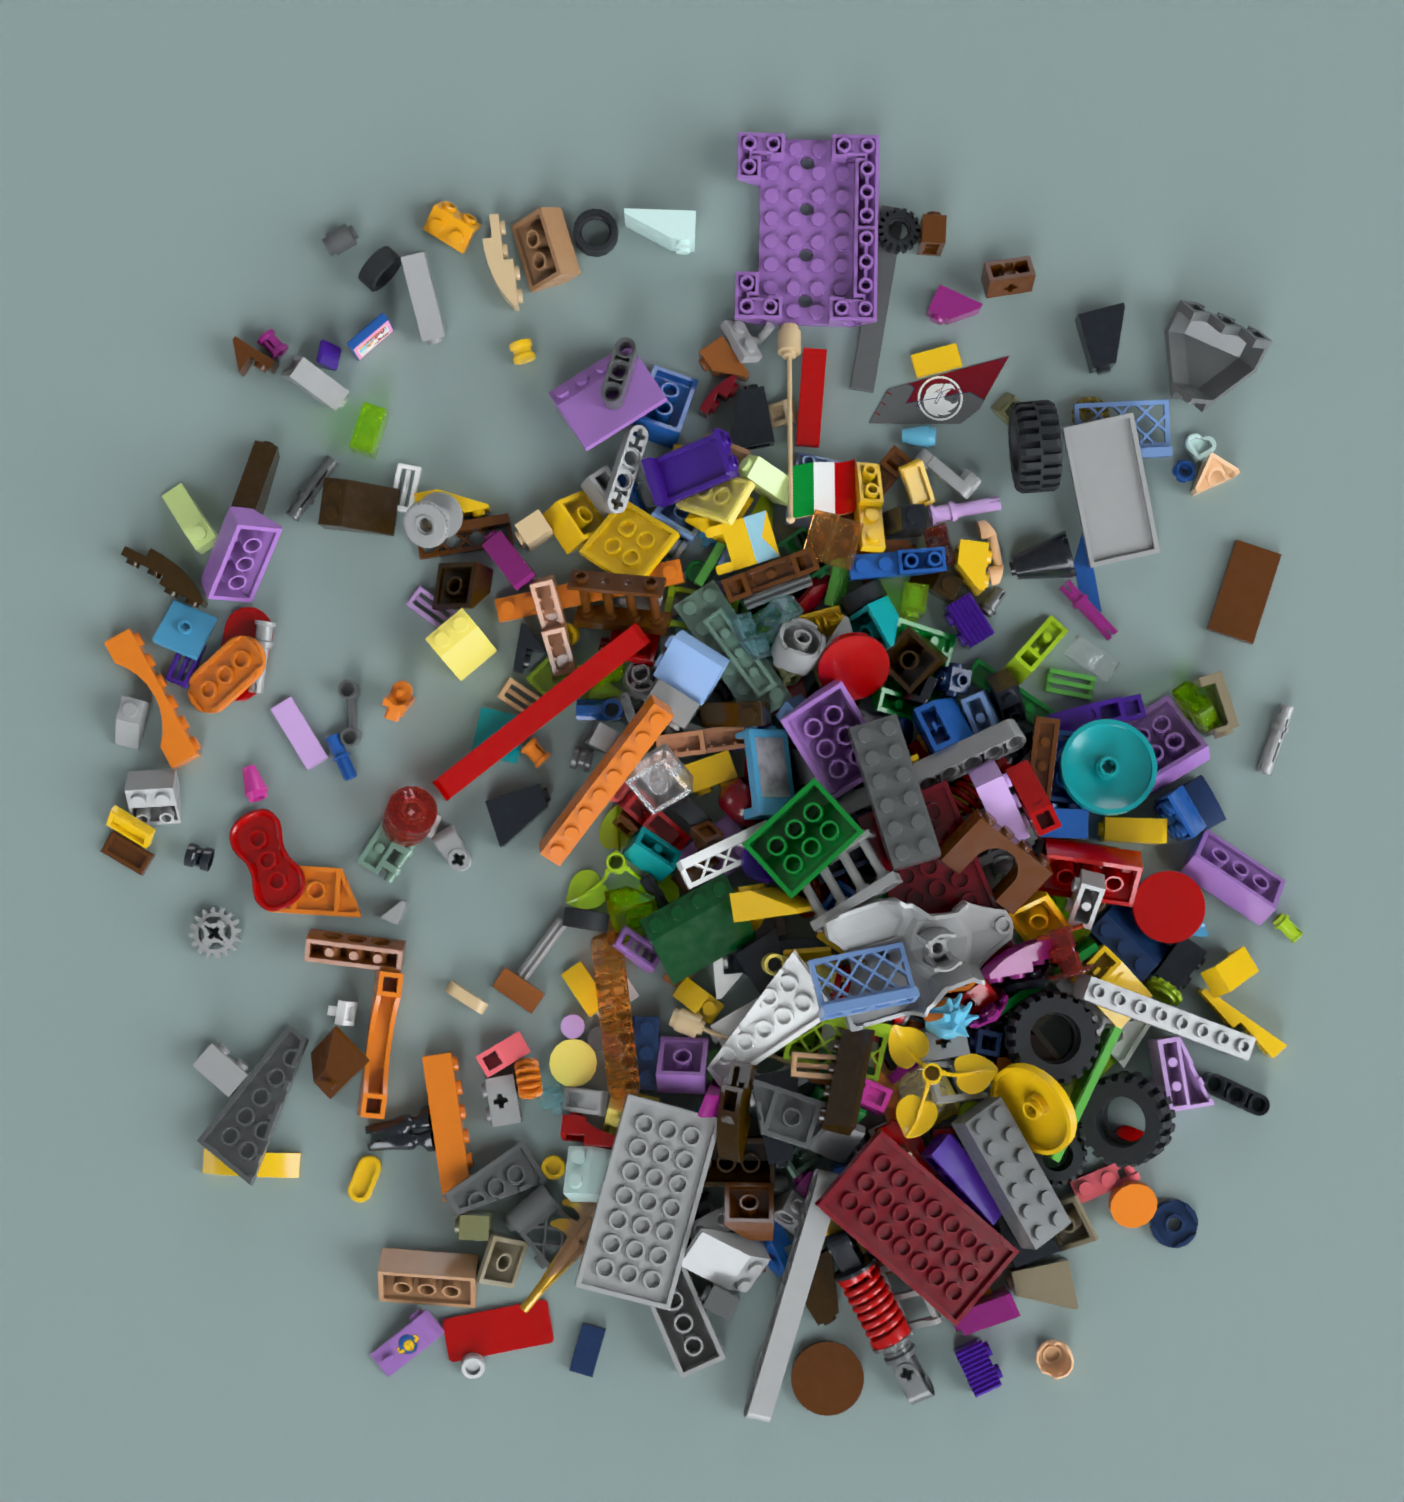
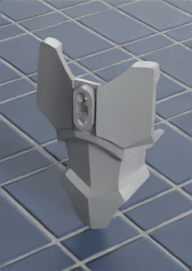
M892 897L879 899L825 919L823 926L826 938L838 945L845 953L903 942L914 985L918 987L920 994L914 1003L844 1016L847 1028L855 1032L863 1030L865 1027L902 1016L916 1015L927 1017L929 1011L938 1004L948 991L972 982L985 985V979L980 968L998 949L1010 941L1013 936V921L1005 909L976 905L962 900L952 908L951 912L928 914L913 903H904ZM898 950L887 952L885 958L897 965L900 961ZM871 955L864 956L863 958L866 961L863 964L874 970L879 962L878 959ZM849 961L850 969L852 972V970L855 967V964ZM882 962L876 970L878 974L886 979H889L894 971ZM857 967L852 977L865 984L871 974ZM896 971L891 982L899 987L906 986L905 976ZM873 976L867 986L874 991H881L885 983ZM851 982L848 994L856 996L862 988Z

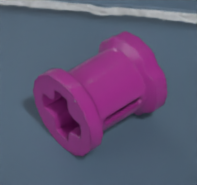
M273 329L264 332L257 341L259 346H264L271 354V359L274 361L282 357L289 348L286 343L283 344L277 338Z

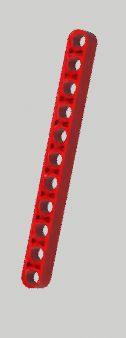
M636 622L443 773L432 784L443 798L448 801L650 643L651 640Z

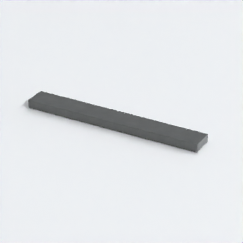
M882 205L879 221L883 214L886 215L890 209L894 211L896 207ZM895 223L890 227L889 231L893 238L900 239L902 223ZM880 241L878 242L877 322L861 325L850 386L851 390L869 393L874 392L897 254H894V251L889 253L886 247L882 248Z

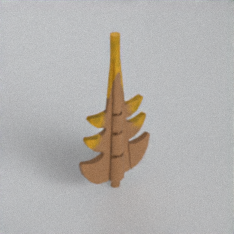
M568 1198L562 1200V1205L574 1209L580 1215V1219L577 1222L573 1219L561 1218L550 1222L551 1226L562 1231L567 1236V1239L534 1290L521 1304L520 1308L525 1313H528L540 1296L583 1254L597 1202H571Z

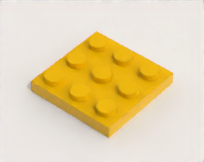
M628 501L622 513L609 514L579 552L581 556L608 573L649 576L680 538V535L673 528Z

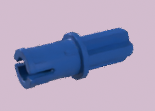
M337 733L327 737L325 740L334 756L332 760L337 763L343 779L349 781L355 778L357 772L349 757L351 753L347 752L344 744H342L340 734Z

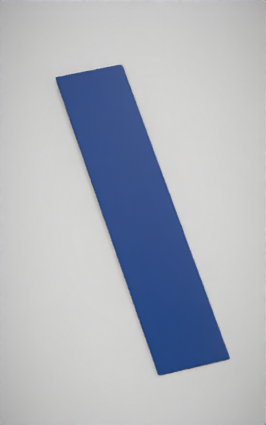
M1081 534L1074 558L1078 589L1083 595L1086 593L1089 596L1087 599L1099 612H1102L1094 567H1089L1083 534Z

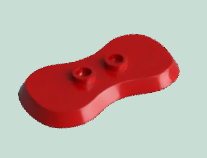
M256 809L240 817L231 827L230 845L235 854L247 865L250 871L252 891L256 902L267 911H279L289 907L302 896L306 882L304 872L285 850L280 820L273 812L267 809Z

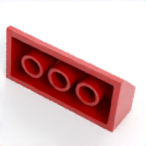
M1045 838L1042 854L1050 860L1051 863L1049 865L1053 874L1043 883L1038 891L1047 892L1052 896L1071 897L1073 893L1071 891L1072 881L1074 877L1079 876L1081 869L1105 875L1106 890L1101 903L1133 907L1143 871L1141 851Z

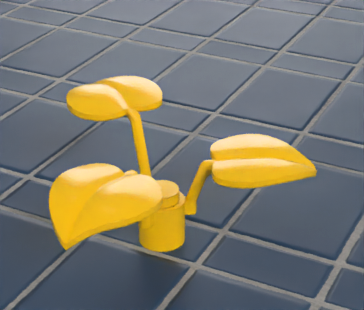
M893 1025L888 1039L891 1058L899 1067L904 1069L911 1068L917 1062L923 1067L922 1078L926 1083L921 1099L916 1095H908L902 1098L897 1105L896 1118L905 1138L921 1136L935 1124L938 1115L937 1106L933 1102L925 1100L930 1085L939 1083L942 1076L957 1077L956 1083L961 1091L967 1094H978L989 1086L999 1071L998 1067L989 1059L973 1053L956 1058L954 1061L956 1072L942 1071L939 1065L935 1063L926 1064L920 1060L929 1051L928 1038L922 1031L899 1025Z

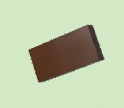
M112 831L100 851L141 876L145 874L155 857V854L115 831Z

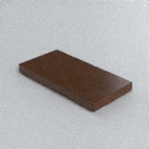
M1235 540L1206 630L1252 645L1282 554Z

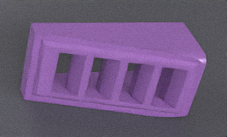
M626 925L623 926L613 947L639 968L650 974L659 963L656 953L646 938ZM626 935H628L630 939L627 945L624 946L622 945V942L624 941ZM635 941L637 945L634 951L630 950V947ZM643 947L644 951L640 956L638 955V952L640 948ZM648 953L651 954L649 961L645 959Z

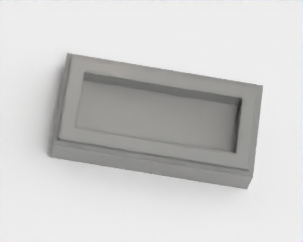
M565 1086L562 1110L606 1116L608 1091Z

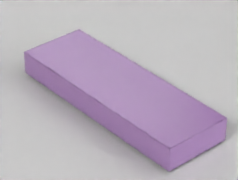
M292 697L271 708L272 713L307 770L329 758Z

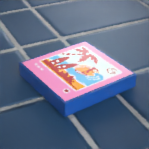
M381 313L349 340L347 345L359 361L390 335L394 329L387 316Z

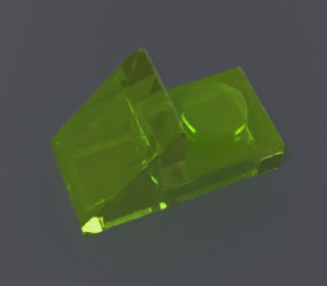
M625 664L620 665L597 683L587 695L590 700H604L625 697V694L612 685L613 681L618 683L625 674L623 670Z

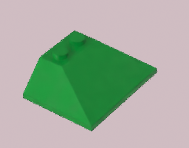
M899 617L895 639L907 626H910L930 640L948 657V660L942 666H949L956 640L955 635ZM888 674L884 684L875 693L870 695L874 710L889 715L897 714V717L908 718L912 722L913 709L917 707L900 699L903 692L907 691L890 674ZM924 685L920 688V690L917 693L913 694L920 696V693ZM934 690L929 702L942 699L943 692Z

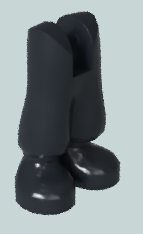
M429 1105L423 1106L417 1116L404 1114L387 1121L365 1126L366 1134H377L385 1131L386 1136L384 1141L378 1140L367 1143L368 1150H413L421 1145L429 1152L436 1151L433 1129L413 1133V1129L432 1127Z

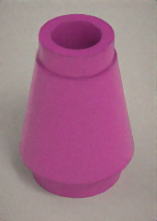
M256 766L244 767L242 773L245 797L249 799V802H258L267 798L268 788Z

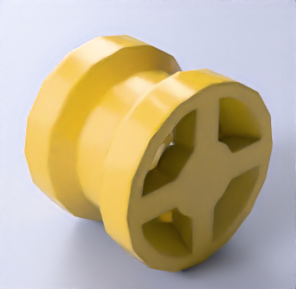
M521 339L509 344L510 351L514 354L513 362L515 365L525 364L536 359L535 352L531 349V339Z

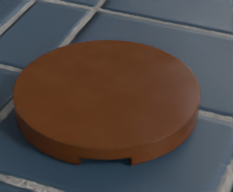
M824 1340L810 1344L799 1353L792 1367L791 1384L797 1400L803 1407L818 1415L832 1416L845 1412L856 1403L863 1389L864 1373L858 1357L850 1348L844 1344Z

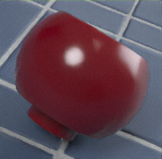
M737 777L727 782L721 789L718 797V804L732 820L746 829L762 822L763 820H744L743 810L752 807L749 781L744 777Z

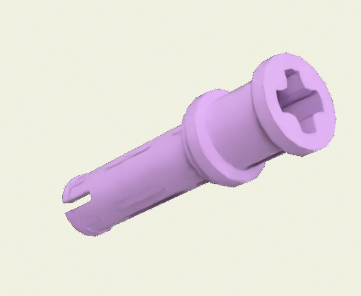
M997 495L995 497L956 504L952 501L939 506L931 504L928 505V517L931 526H935L938 522L949 520L950 522H955L959 517L1000 511L1001 501L998 502L1000 498Z

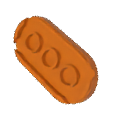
M236 636L229 639L191 675L188 683L190 684L188 697L193 707L205 713H219L262 675L266 666V654L260 642L250 636Z

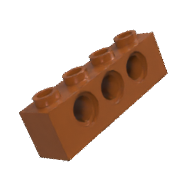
M310 929L306 938L304 961L401 973L405 959L406 941Z

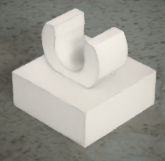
M338 1000L337 1006H328L327 1015L335 1016L334 1024L354 1026L358 1002Z

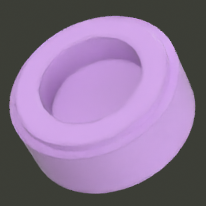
M570 1014L561 1022V1031L568 1038H578L585 1030L584 1020L579 1015Z

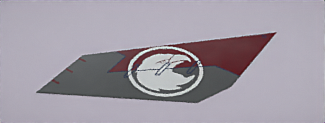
M1009 356L890 388L887 390L869 423L961 424L980 409Z

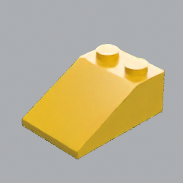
M765 883L738 887L739 892L730 893L734 923L814 911L807 899L798 895L791 899L783 889L775 886L765 888Z

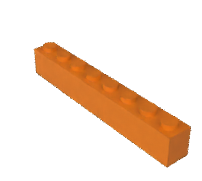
M653 694L650 695L538 844L542 856L560 867L672 720L674 715L669 705Z

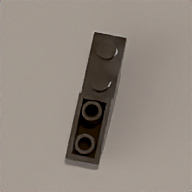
M126 546L124 547L121 555L127 558V564L139 569L140 565L148 568L147 573L155 578L160 579L163 576L159 584L165 587V593L175 598L179 594L187 598L185 603L197 609L199 605L207 608L208 602L202 591L177 564L150 548L147 556Z
M731 1060L727 1084L721 1085L718 1104L717 1148L719 1158L738 1163L743 1161L752 1114H748V1108L757 1065Z

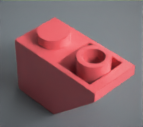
M520 1031L477 1055L476 1059L488 1078L530 1053L531 1050Z

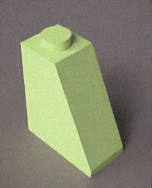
M748 454L740 463V470L738 471L740 476L738 477L752 481L756 485L753 490L760 496H766L771 503L788 506V476L760 456Z

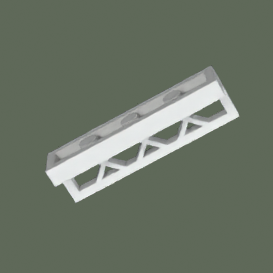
M767 821L760 822L677 862L676 865L688 890L740 866L741 860L729 857L732 847L738 846L743 848L744 846L741 843L745 842ZM727 850L726 856L720 854ZM716 856L724 859L721 869L714 870L708 867L711 857ZM706 860L704 866L699 864ZM727 861L733 862L732 864L726 866ZM692 866L703 869L700 879L691 882L686 869ZM706 871L711 872V874L705 876Z

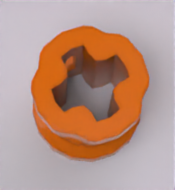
M534 737L520 752L526 754L535 763L534 766L539 768L552 754L546 752L538 744V739Z

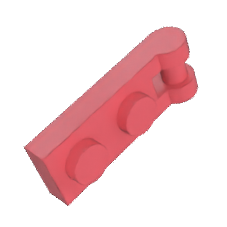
M1116 1163L1076 1177V1180L1073 1182H1068L1080 1203H1084L1108 1193L1116 1187L1119 1188L1126 1181L1140 1180L1141 1178L1138 1171L1135 1172L1134 1167L1130 1165L1124 1168L1126 1175L1120 1177L1117 1170L1121 1169V1167H1117Z

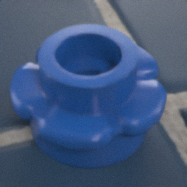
M1179 460L1177 465L1173 467L1172 473L1176 476L1177 481L1185 483L1194 479L1196 468L1190 461Z

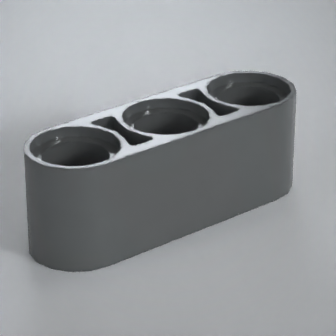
M629 337L620 338L616 342L601 388L604 405L611 410H616L623 406L638 360L636 344ZM625 348L632 349V352L628 355L621 354V351ZM616 371H625L622 377L614 376ZM612 392L619 394L615 399L607 398L608 394Z

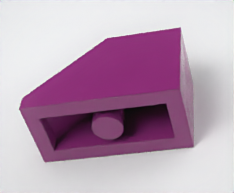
M940 284L926 316L930 317V321L938 325L943 323L949 325L977 315L983 304Z

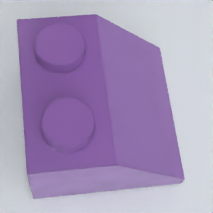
M661 1036L656 1068L658 1093L706 1094L709 1038L695 1037L694 1039L692 1037Z

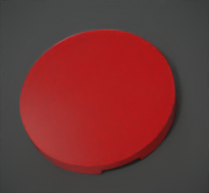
M861 632L846 633L834 638L818 659L817 673L822 686L824 687L835 679L842 681L853 700L863 699L875 693L886 681L890 669L889 657L883 644L866 633Z
M1161 871L1148 876L1139 884L1132 907V914L1136 925L1147 937L1162 943H1177L1191 937L1201 926L1205 916V899L1200 887L1189 876L1176 871Z

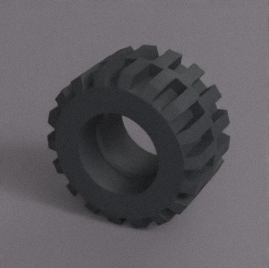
M1077 1132L1072 1142L1067 1146L1068 1156L1066 1161L1057 1168L1046 1166L1042 1160V1154L1033 1152L1052 1186H1057V1184L1063 1186L1068 1181L1073 1182L1078 1174H1082L1083 1170L1081 1169L1083 1165L1086 1166L1087 1160H1085V1156H1087V1150L1084 1148V1140L1080 1138Z

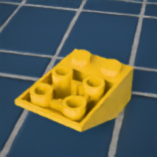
M1099 945L1098 948L1100 950L1086 959L1067 978L1074 986L1078 973H1082L1149 998L1153 996L1128 967L1105 945ZM1093 1004L1114 1026L1120 1029L1131 1019Z

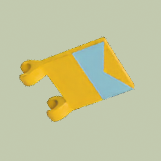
M767 511L736 519L732 526L723 523L706 528L704 531L707 538L723 534L731 562L716 566L718 575L780 557Z

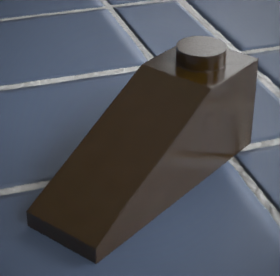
M750 699L705 702L702 706L700 705L701 726H764L771 723L770 700Z

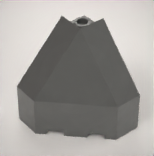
M1180 300L1164 331L1171 399H1181L1203 412L1257 371L1272 340L1252 326L1248 325L1246 329L1235 323L1236 319L1220 312L1213 314L1205 311V306L1202 304Z

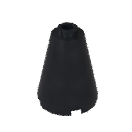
M1066 531L1059 532L1014 555L1013 561L1009 562L1012 576L1017 575L1018 580L1072 578L1077 576Z

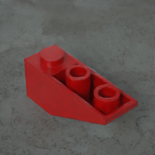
M1025 760L1005 769L1035 836L1040 837L1062 827L1029 761Z

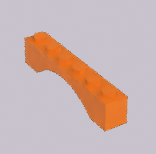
M127 629L105 641L104 644L113 661L138 675L154 694L162 717V740L160 747L171 768L178 769L202 756L199 751L202 747L195 736L191 737L188 731L190 725L184 715L180 716L176 709L179 707L177 700L172 694H168L165 689L168 686L165 678L161 673L157 674L154 668L156 662L150 653L146 654L143 648L145 642L140 633Z
M376 970L364 1054L370 1061L362 1069L356 1113L360 1117L385 1118L390 1052L396 1015L401 999L403 973Z

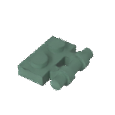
M382 821L357 863L377 875L384 867L389 871L384 879L392 884L395 878L399 877L403 872L401 869L407 859L412 858L415 853L413 850L418 843L409 838L406 845L403 846L399 841L404 834ZM394 849H396L400 854L394 864H391L387 860Z

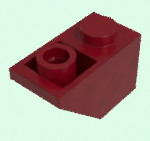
M828 574L819 580L816 577L812 578V586L786 596L785 599L789 606L800 614L812 612L826 596L830 580Z

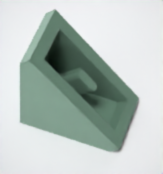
M794 1145L793 1161L788 1162L789 1166L787 1169L791 1176L795 1178L822 1158L823 1155Z

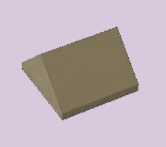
M1070 1191L1058 1197L1072 1222L1053 1237L1060 1250L1065 1251L1097 1241L1099 1238L1077 1195Z
M493 1230L476 1282L514 1289L528 1247L527 1242Z

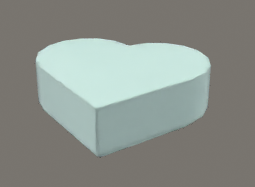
M1192 433L1185 439L1184 446L1193 461L1197 463L1216 449V441L1213 437H1202L1198 433Z

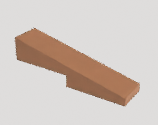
M552 574L532 579L529 586L541 624V633L553 675L555 677L572 673L577 669L555 576Z
M713 727L659 735L656 739L658 760L745 748L744 739H736L735 737L736 733L744 731L743 727Z

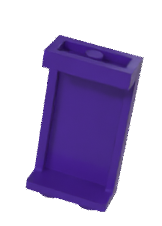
M716 428L712 430L713 434L660 457H647L641 460L654 504L665 508L740 476L738 472L739 462L732 453L730 447L732 446V440L729 434L724 430Z

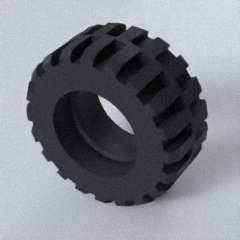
M1049 400L1016 402L1011 406L1008 422L1009 457L1014 487L1022 494L1055 491L1059 488L1062 478V439L1057 408Z
M1039 991L1027 996L1026 999L1016 1004L1013 1012L1009 1011L1006 1017L1008 1018L1007 1025L1004 1024L1002 1032H1005V1038L1002 1039L1003 1046H1006L1007 1049L1005 1054L1012 1063H1027L1044 1070L1059 1084L1070 1083L1072 1079H1078L1083 1076L1082 1072L1085 1069L1089 1070L1093 1065L1091 1063L1092 1058H1097L1099 1051L1096 1050V1044H1100V1036H1097L1096 1032L1099 1029L1098 1022H1094L1092 1018L1094 1014L1091 1009H1087L1085 1003L1080 999L1074 998L1073 995L1060 991ZM1049 1014L1058 1015L1065 1019L1070 1027L1072 1036L1071 1044L1066 1054L1054 1061H1047L1038 1057L1034 1053L1030 1042V1034L1035 1022L1040 1017Z
M1120 1071L1099 1079L1079 1120L1082 1123V1126L1078 1128L1079 1134H1084L1086 1138L1083 1143L1087 1148L1091 1146L1094 1149L1092 1154L1096 1158L1104 1157L1103 1161L1108 1165L1116 1163L1117 1167L1125 1168L1129 1165L1136 1167L1148 1162L1165 1150L1164 1147L1172 1139L1170 1134L1175 1131L1176 1124L1172 1123V1119L1176 1117L1175 1110H1170L1169 1104L1173 1103L1170 1096L1166 1098L1162 1093L1165 1091V1088L1161 1084L1156 1086L1154 1084L1155 1079L1150 1076L1142 1077L1143 1074L1141 1072L1134 1071L1129 1073V1071ZM1121 1096L1133 1100L1141 1108L1145 1117V1131L1138 1140H1125L1112 1130L1108 1121V1107L1113 1099Z

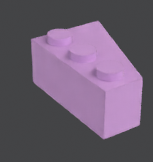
M990 759L967 770L985 811L992 814L997 820L996 823L1001 827L1004 825L1009 827L1014 832V837L1021 841L1022 839L1029 838L1030 835L1027 828L1031 827L1025 814L1020 815L1018 808L1022 807L1016 793L1013 795L1010 793L1009 787H1012V783L1007 773H1001L994 759Z
M1180 1036L1147 1039L1153 1078L1155 1079L1154 1084L1156 1086L1161 1084L1165 1088V1091L1162 1092L1166 1098L1170 1096L1173 1102L1169 1104L1170 1110H1175L1176 1112L1215 1105L1204 1087L1202 1078L1198 1076L1193 1066L1194 1062Z

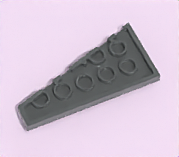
M289 1024L197 1140V1142L252 1186L309 1042L306 1037Z

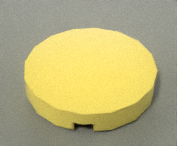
M580 1039L562 1041L554 1048L550 1055L549 1066L551 1074L556 1081L564 1086L577 1087L584 1085L591 1080L597 1068V1057L593 1048Z

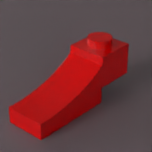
M577 1112L562 1115L560 1132L562 1141L584 1142V1146L612 1149L615 1136L588 1123L587 1116Z

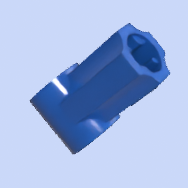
M616 699L577 700V721L615 722L619 721L624 715V707ZM616 704L619 707L618 714L613 717L608 716V706Z

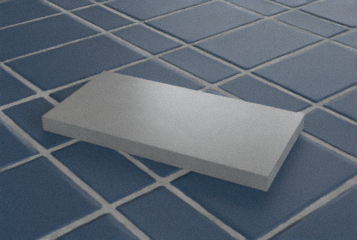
M1133 412L1063 427L1062 433L1089 567L1092 568L1160 553Z

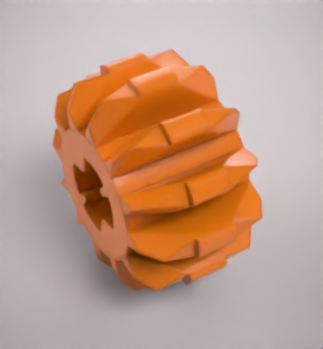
M523 1058L516 1061L514 1068L519 1097L528 1100L540 1097L543 1093L538 1060L536 1058Z

